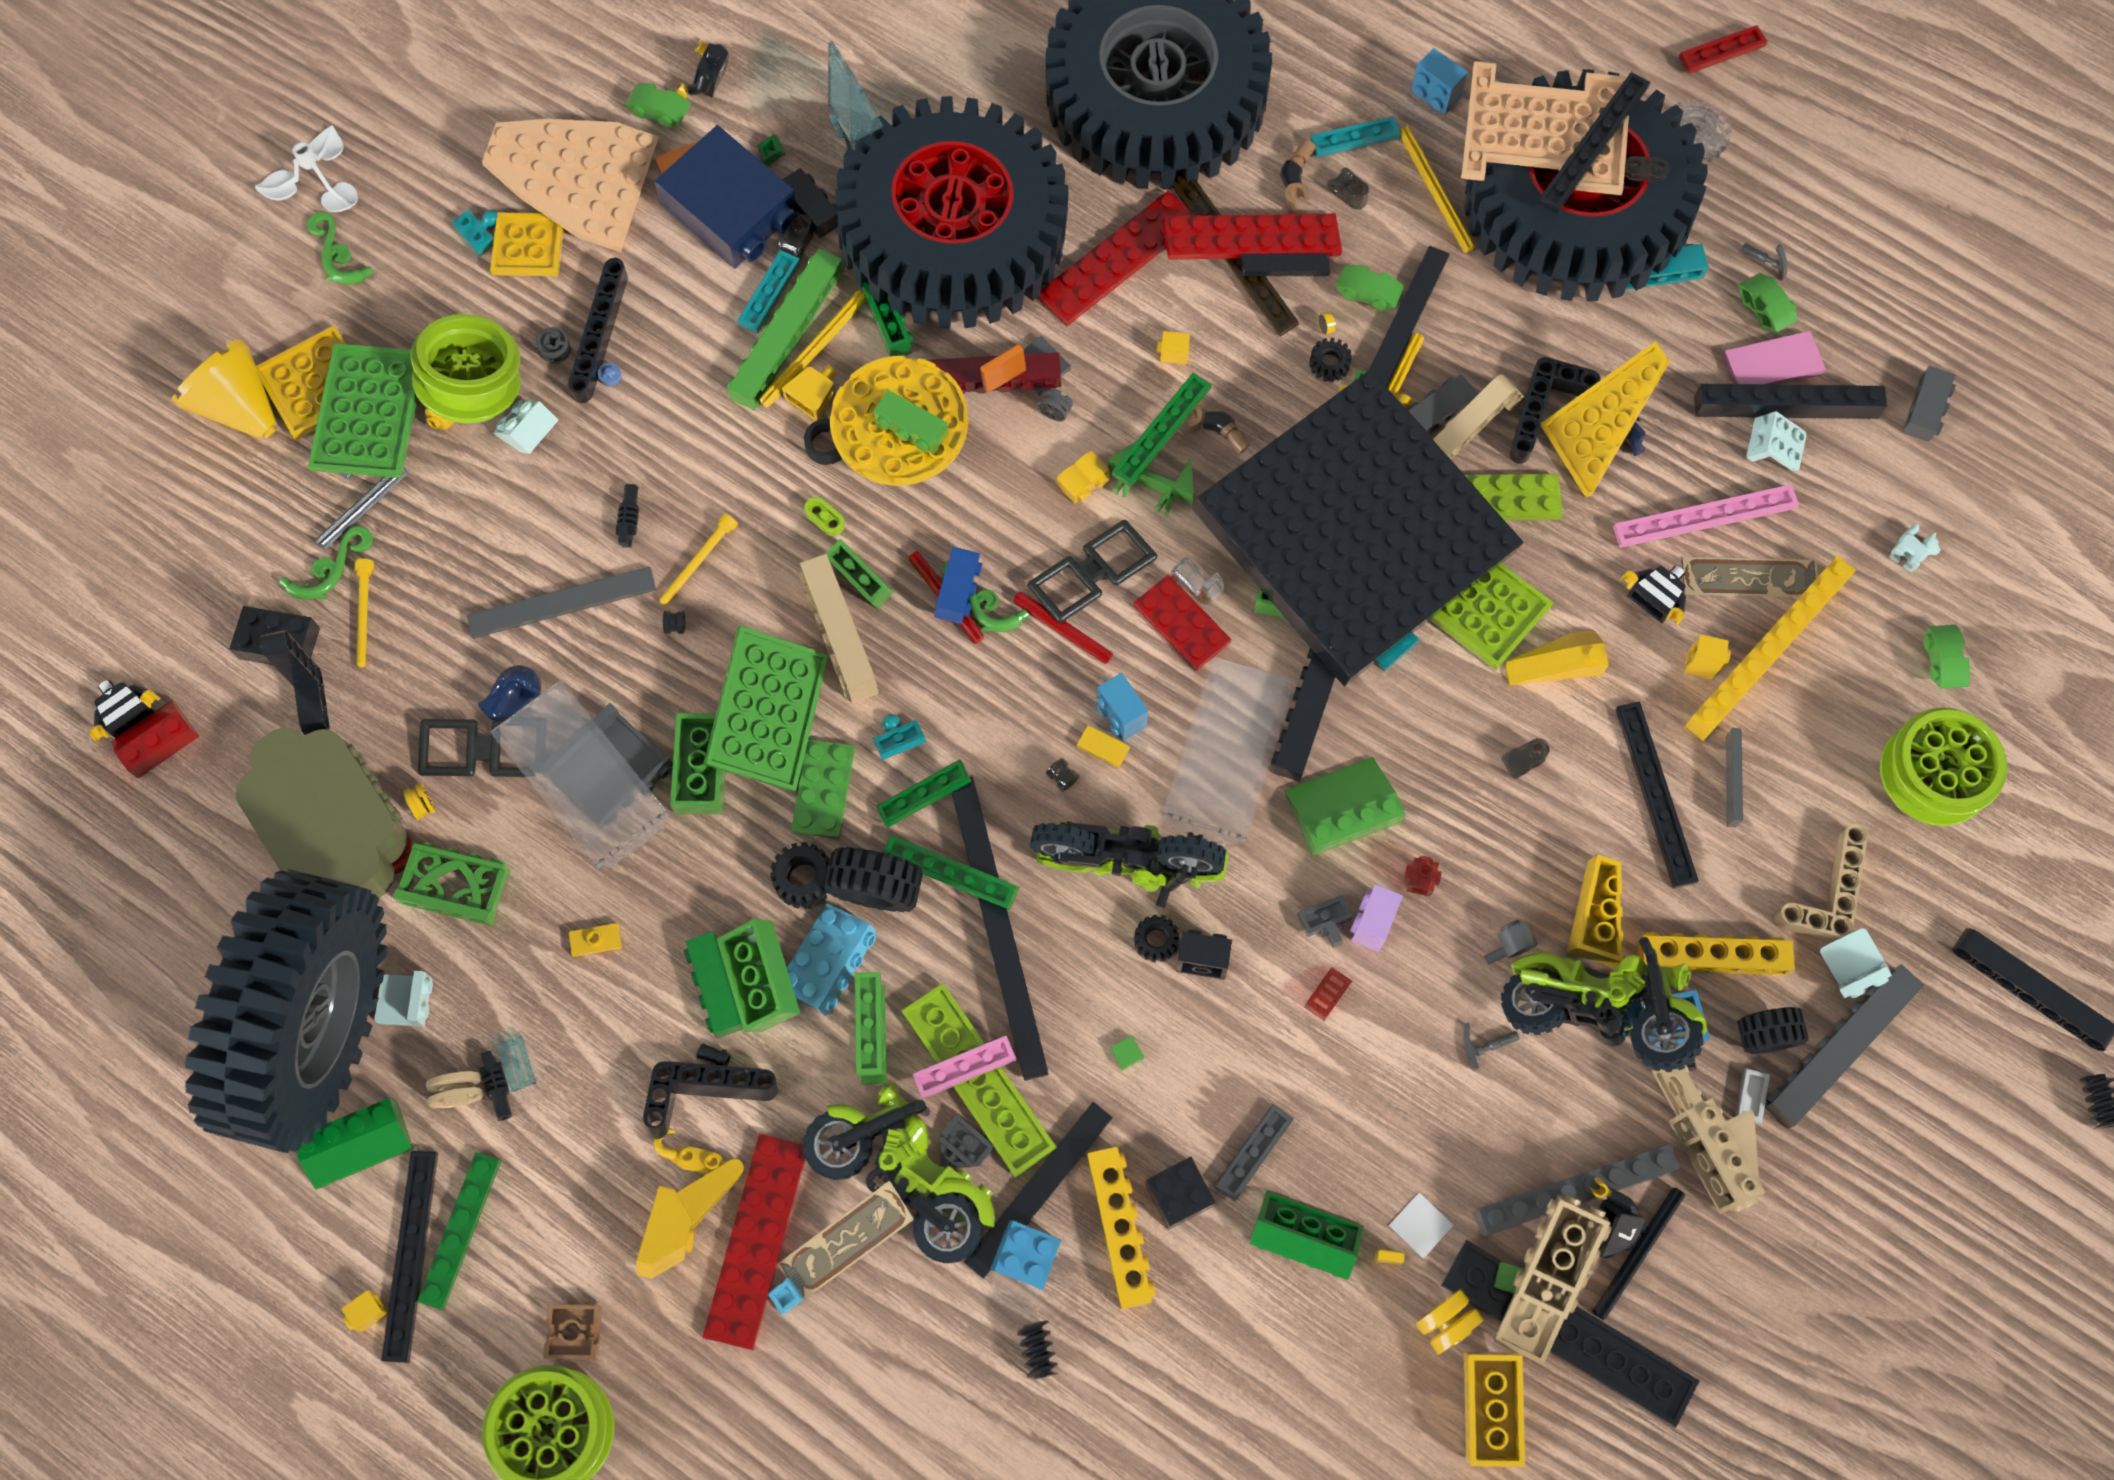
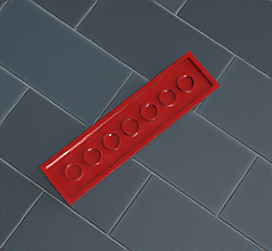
M1167 190L1045 286L1037 298L1062 323L1069 326L1166 249L1162 222L1164 216L1196 215Z
M1336 213L1164 216L1162 221L1168 260L1240 258L1241 254L1327 253V256L1330 257L1341 256L1343 252Z
M759 1134L702 1338L754 1351L769 1297L768 1293L772 1286L806 1161L803 1152L804 1144Z

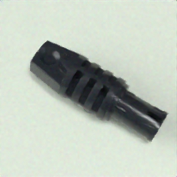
M635 484L624 485L623 503L618 507L616 535H619L618 543L622 548H631L633 535L637 534L640 509L637 505L639 488Z
M491 1050L483 1052L481 1056L484 1067L479 1068L485 1093L487 1098L493 1103L498 1121H504L511 1118L512 1113L507 1098L509 1087L501 1061L494 1062Z

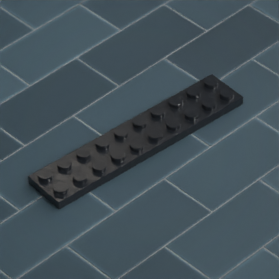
M1468 1240L1464 1241L1440 1285L1453 1294L1461 1289L1469 1299V1304L1500 1323L1514 1295L1493 1288L1499 1263L1503 1261ZM1577 1306L1574 1312H1569L1567 1319H1564L1550 1350L1551 1354L1673 1428L1677 1427L1700 1381Z

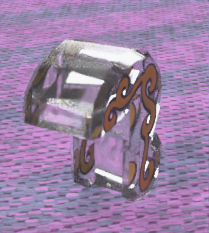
M1184 557L1171 570L1172 578L1180 586H1184L1189 594L1199 603L1208 605L1224 591V581L1218 573L1210 577L1189 557Z

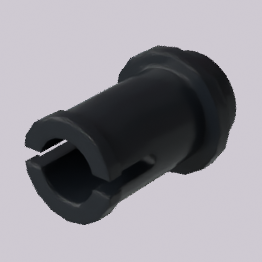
M702 1043L697 1052V1059H702L715 1065L728 1066L731 1054L726 1049L719 1050Z

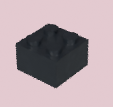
M1198 930L1182 932L1176 972L1225 980L1229 966L1232 939H1227V936L1223 934L1202 935V932Z
M1192 1157L1167 1168L1145 1181V1186L1168 1230L1214 1207L1216 1203Z

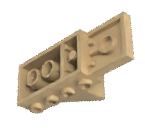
M1687 1065L1679 1071L1678 1068L1672 1069L1673 1072H1665V1070L1661 1069L1660 1071L1653 1070V1075L1676 1117L1669 1120V1123L1719 1214L1731 1209L1737 1213L1758 1203L1757 1197L1764 1194L1765 1191L1759 1182L1755 1118L1752 1109L1725 1121L1721 1107L1715 1103L1713 1098L1705 1102L1703 1101L1701 1090L1690 1078ZM1703 1145L1706 1150L1701 1152L1699 1146ZM1717 1169L1718 1174L1714 1175L1712 1170ZM1726 1193L1731 1194V1200L1726 1198Z
M1566 1194L1565 1197L1558 1195L1556 1200H1550L1546 1209L1548 1218L1545 1224L1540 1223L1535 1233L1537 1242L1533 1247H1529L1526 1252L1523 1272L1518 1271L1513 1281V1285L1516 1286L1515 1293L1494 1337V1342L1542 1365L1545 1363L1564 1319H1567L1569 1312H1574L1578 1303V1298L1576 1297L1580 1288H1585L1589 1279V1274L1587 1273L1591 1264H1596L1600 1255V1250L1598 1249L1602 1240H1607L1611 1231L1610 1221L1605 1217L1606 1212L1592 1205L1588 1209L1580 1205L1581 1200L1569 1194Z

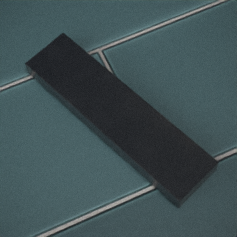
M1327 253L1241 254L1240 256L1243 276H1329L1331 272Z

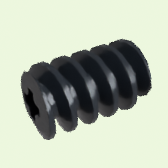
M2096 1074L2080 1078V1082L2088 1083V1085L2082 1088L2083 1092L2091 1094L2085 1098V1101L2094 1104L2088 1108V1112L2097 1114L2091 1118V1122L2100 1124L2093 1128V1130L2114 1127V1097L2111 1095L2114 1093V1087H2109V1084L2114 1082V1078L2106 1077V1074Z
M1048 1320L1024 1325V1328L1017 1332L1018 1336L1026 1337L1020 1342V1346L1028 1348L1022 1353V1357L1030 1358L1029 1361L1024 1363V1367L1033 1369L1026 1374L1028 1379H1041L1059 1374L1051 1371V1369L1058 1365L1057 1362L1049 1361L1051 1357L1056 1355L1055 1352L1047 1351V1348L1053 1344V1341L1045 1340V1337L1051 1334V1331L1042 1329L1043 1326L1049 1323Z

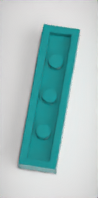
M1391 116L1310 136V141L1316 146L1314 154L1316 158L1397 140L1400 138V131L1395 117Z
M782 250L779 251L737 320L738 325L759 333L801 264L800 258Z

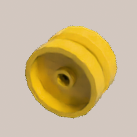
M1461 1289L1415 1323L1423 1335H1428L1439 1328L1440 1332L1430 1341V1345L1438 1355L1464 1340L1484 1320L1476 1309H1470L1461 1316L1458 1312L1466 1307L1469 1299Z

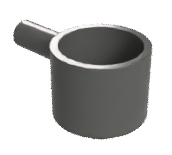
M1515 920L1504 925L1501 928L1502 932L1497 935L1503 947L1484 957L1489 965L1506 956L1513 958L1536 947L1538 943L1526 921L1520 923L1519 920Z

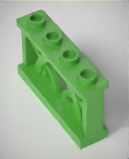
M421 842V845L413 843L398 889L395 890L393 899L401 905L493 927L496 918L495 914L510 874V869L505 865V862L495 858H491L490 861L483 860L480 855L468 853L467 856L459 854L458 850L445 847L444 850L437 849L435 845L428 842ZM424 857H431L434 859V863L431 866H427L424 863L425 869L429 872L424 875L419 871L418 863ZM441 860H445V861H449V862L442 864V861H441ZM468 866L474 867V868H477V869H476V870L474 871V873H473L472 870H471ZM459 869L467 879L470 888L456 892L449 901H446L443 887L435 880L451 871ZM488 871L493 872L496 876L495 883L488 888H480L479 885H484L490 880L489 878L483 879L482 874ZM414 875H416L421 880L412 892H409ZM431 884L438 890L437 894L433 897L429 896V892L433 890L429 887ZM491 893L486 910H483L482 894ZM472 894V897L466 896L468 898L466 904L460 903V898L463 895Z

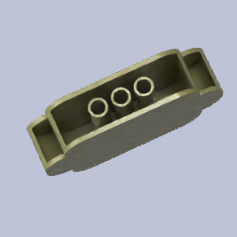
M280 728L261 738L251 751L250 764L253 770L244 775L239 781L236 788V799L279 870L286 872L288 869L367 888L372 891L371 894L377 895L378 898L385 895L394 882L395 872L392 863L405 852L408 836L400 822L403 819L402 815L390 802L391 798L387 792L378 784L379 780L372 770H369L367 767L368 763L361 753H358L352 743L347 745L338 734L324 729L316 730L303 736L296 729Z

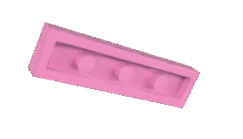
M1003 1036L912 1075L920 1095L924 1099L1016 1061V1057L1007 1036Z

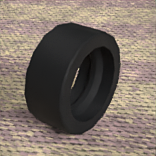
M819 419L811 423L805 431V449L810 459L816 463L823 465L834 464L842 459L836 448L829 452L817 451L813 446V439L818 434L831 432L830 419Z

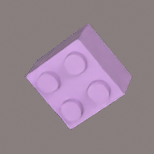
M1376 884L1372 891L1367 890L1359 907V910L1363 913H1357L1350 932L1354 933L1351 941L1379 952L1387 938L1403 895Z

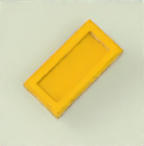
M1089 725L1077 743L1078 749L1118 769L1130 750V746Z

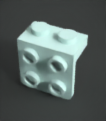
M1777 411L1757 417L1754 420L1746 458L1754 462L1772 457L1791 471H1797L1801 464L1806 432Z
M1859 928L1844 937L1822 946L1820 949V953L1839 984V990L1844 998L1848 996L1851 998L1858 997L1865 992V988L1871 985L1878 987L1889 981L1888 977L1891 976L1890 969L1865 928Z
M414 971L413 976L384 975L383 982L379 988L375 1022L382 1025L425 1027V1022L429 1015V996L433 989L432 978L424 971Z

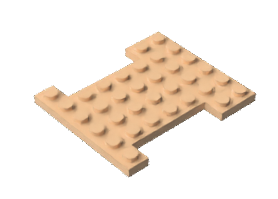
M1474 62L1461 178L1484 181L1486 162L1560 170L1627 77L1586 73L1584 91L1495 82L1497 64ZM1629 116L1575 190L1622 195Z

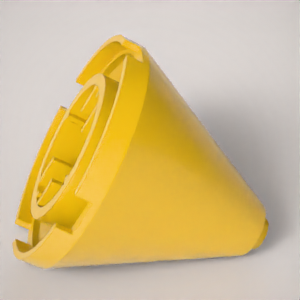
M238 338L226 345L229 349L221 353L215 352L196 368L178 387V390L182 393L181 396L178 398L174 394L172 401L181 409L261 439L265 437L268 439L276 432L274 427L277 423L249 346L241 338Z

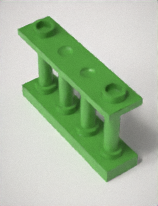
M881 972L855 973L856 1074L861 1076V1085L887 1084L885 984H881Z

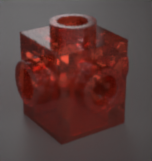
M1419 856V858L1415 857L1411 864H1407L1404 878L1408 879L1406 892L1430 897L1435 885L1439 886L1442 871H1438L1439 862H1434L1430 857Z

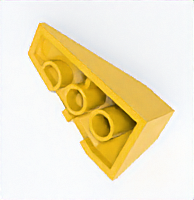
M1595 630L1568 633L1505 662L1509 686L1603 675L1609 665L1604 642Z

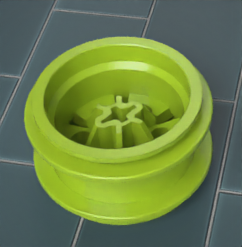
M455 314L442 317L430 323L417 336L412 345L411 363L414 369L412 381L416 396L425 407L443 419L466 424L488 421L509 408L519 394L521 378L519 373L520 351L518 345L502 326L488 318L473 314Z
M1932 708L1914 715L1889 738L1881 754L1880 776L1888 796L1906 815L1929 825L1951 826L1971 819L1998 797L2007 777V758L1999 738L1982 720L1959 709ZM1928 740L1935 744L1934 747L1928 743ZM1911 748L1923 755L1911 754ZM1966 775L1970 777L1972 783L1966 780ZM1925 778H1927L1926 780H1927L1928 782H1930V781H1932V782L1929 784V786H1926V785L1922 782V780H1924ZM1955 787L1958 788L1962 798H1957Z
M557 1365L531 1367L507 1380L490 1401L482 1426L484 1453L491 1469L501 1480H590L600 1470L611 1450L615 1428L614 1415L605 1392L589 1376ZM555 1387H563L564 1390L559 1399L553 1403ZM542 1394L545 1397V1404L541 1409L537 1410L534 1401L538 1395ZM524 1399L527 1402L528 1411L519 1406ZM568 1402L571 1406L568 1416L562 1417L559 1411L560 1406ZM587 1413L589 1424L574 1425L573 1419ZM522 1414L525 1420L524 1425L517 1430L514 1427V1419L517 1415ZM545 1424L554 1425L552 1432L555 1437L545 1435L547 1432ZM572 1429L576 1437L574 1442L568 1445L565 1442L564 1435L568 1430ZM510 1434L520 1435V1438L510 1443ZM538 1436V1438L541 1439V1442H539L535 1437ZM526 1441L529 1445V1452L526 1456L522 1457L518 1453V1448L522 1442ZM552 1449L555 1453V1458L548 1465L544 1461V1454L547 1450ZM566 1449L577 1457L571 1465H569L562 1453ZM534 1456H536L537 1460L536 1473L528 1470Z

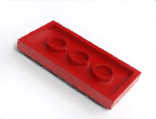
M1169 574L1134 601L1133 606L1195 671H1198L1231 643L1232 639Z

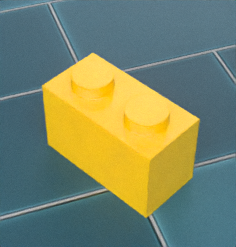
M1700 634L1687 652L1684 673L1713 679L1718 672L1722 671L1723 665L1729 662L1731 650L1728 649L1729 640Z

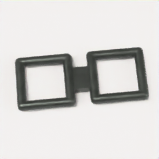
M1121 520L1085 544L1083 551L1089 556L1087 559L1078 564L1072 556H1067L1028 582V588L1057 622H1064L1100 598L1103 593L1096 585V582L1106 576L1113 585H1119L1157 559V553L1127 520ZM1124 531L1146 556L1119 574H1116L1095 549ZM1069 567L1088 588L1090 593L1061 612L1040 588V585Z
M422 719L420 722L418 774L421 776H473L476 770V761H490L489 773L493 777H545L540 769L548 762L549 723L546 720H494L492 722L491 736H477L478 723L474 719ZM430 728L468 729L466 767L428 766ZM501 729L539 730L538 768L500 767Z

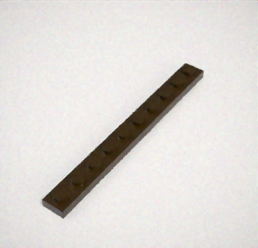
M1176 170L1174 184L1172 185L1185 206L1196 216L1221 215L1196 179H1191V182L1186 183L1182 170ZM1240 258L1224 259L1280 337L1299 325L1297 318L1266 276H1243Z

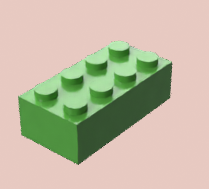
M716 713L676 714L670 806L675 814H723L726 772L703 765Z
M753 919L717 938L744 1032H764L800 1014L772 920Z

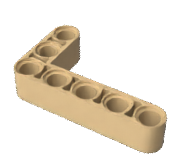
M1500 374L1433 440L1452 459L1504 407L1512 413L1525 401V397L1503 374Z
M1858 823L1850 824L1838 836L1826 911L1797 903H1787L1774 916V922L1780 929L1833 942L1852 932L1868 839V832L1863 825ZM1849 833L1853 834L1857 841H1853L1849 837ZM1845 856L1850 857L1853 864L1848 863ZM1841 878L1848 881L1849 887L1843 885ZM1838 901L1845 905L1846 910H1842L1838 906ZM1784 912L1790 913L1793 917V921L1788 920L1785 917ZM1809 918L1814 919L1817 922L1818 927L1812 926L1809 922ZM1834 924L1842 929V934L1834 929Z

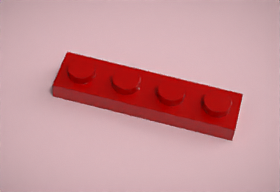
M1758 25L1682 51L1679 59L1687 73L1690 74L1766 46L1767 40Z

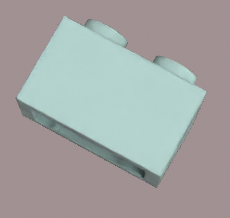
M518 400L511 407V413L507 417H503L496 424L497 429L493 434L520 453L530 454L557 423L558 419L540 401Z

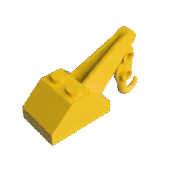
M669 1128L667 1134H674L675 1130ZM662 1138L654 1139V1148L659 1155L670 1159L681 1169L704 1174L705 1176L678 1192H675L674 1189L659 1186L636 1260L638 1276L652 1279L685 1260L686 1253H691L694 1246L696 1233L694 1228L743 1175L744 1166L740 1160L731 1159L725 1162L718 1153L691 1146L667 1148L663 1146Z

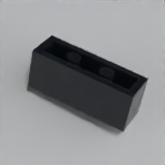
M799 168L782 179L794 189L798 214L819 238L837 228L836 204L830 203L826 192L822 188L818 189L813 177L809 173L806 174Z

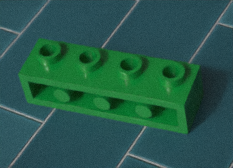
M867 282L863 283L862 293L866 296L867 305L889 357L912 354L911 345L914 344L910 331L907 332L905 329L906 321L903 314L900 317L899 312L893 310V314L890 313L888 293L884 301L879 305L876 304L873 296L870 295L869 285Z

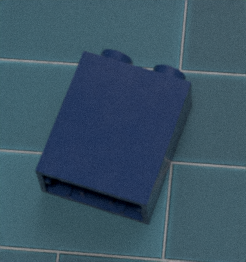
M718 124L654 180L660 205L734 269L745 259L748 262L757 260L766 248V240L776 231L781 234L787 232L795 224L798 217L794 189Z

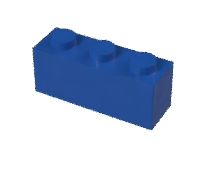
M952 547L935 608V618L962 624L964 616H969L972 603L968 602L969 596L974 597L977 583L974 582L975 576H980L983 563L979 562L980 553Z

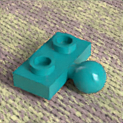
M468 209L451 222L479 256L493 246L494 238L486 229L488 227H496V219L498 217L496 211H485L482 221L479 222Z
M888 714L882 720V727L887 732L872 738L882 760L926 743L925 736L917 720L901 726L900 718L895 714Z

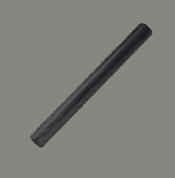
M1676 1187L1671 1189L1647 1226L1646 1231L1642 1234L1595 1306L1593 1314L1598 1318L1605 1320L1683 1201L1685 1193Z

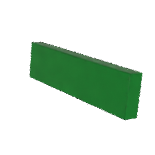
M959 759L878 804L877 809L884 825L889 828L972 781L964 763Z

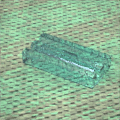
M520 1035L513 1040H506L507 1042L498 1043V1050L511 1091L515 1092L536 1084L537 1081L523 1037ZM514 1045H519L529 1077L528 1081L524 1079ZM506 1048H509L520 1084L516 1085Z

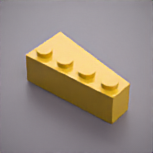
M1596 855L1587 861L1566 952L1612 968L1618 966L1624 959L1621 944L1623 942V931H1621V917L1623 913L1620 905V894H1622L1620 861L1601 855Z

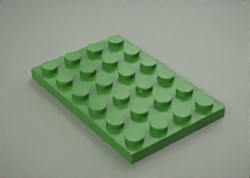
M334 343L308 463L310 471L402 478L418 399L413 388L412 377L414 369L411 363L410 349Z
M744 626L737 627L703 765L791 792L796 791L829 655Z

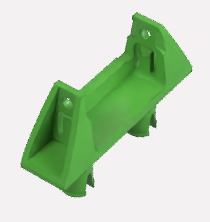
M1136 441L1109 458L1108 469L1110 472L1114 470ZM1188 459L1185 468L1176 482L1148 469L1136 481L1139 484L1163 493L1155 509L1160 512L1166 504L1164 515L1169 514L1175 499L1193 504L1194 486L1190 459ZM1118 480L1113 492L1117 495L1122 487H1124L1122 497H1126L1130 487Z

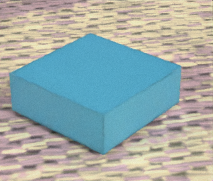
M791 1278L785 1279L768 1293V1296L781 1315H785L805 1299Z

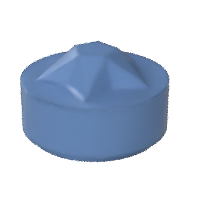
M605 363L598 369L599 380L605 386H615L622 378L619 367L614 363Z

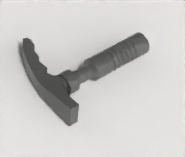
M1748 243L1742 246L1741 251L1762 262H1768L1773 268L1778 269L1779 280L1782 281L1787 276V259L1781 244L1776 247L1779 260H1774L1769 257V254Z
M1465 1024V1050L1473 1071L1479 1069L1476 1055L1481 1056L1483 1052L1493 1051L1520 1040L1517 1031H1513L1498 1037V1039L1489 1041L1484 1046L1472 1047L1469 1032L1470 1024Z

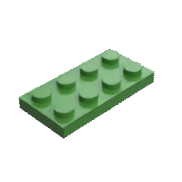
M808 740L793 816L792 834L840 839L855 754L854 745Z

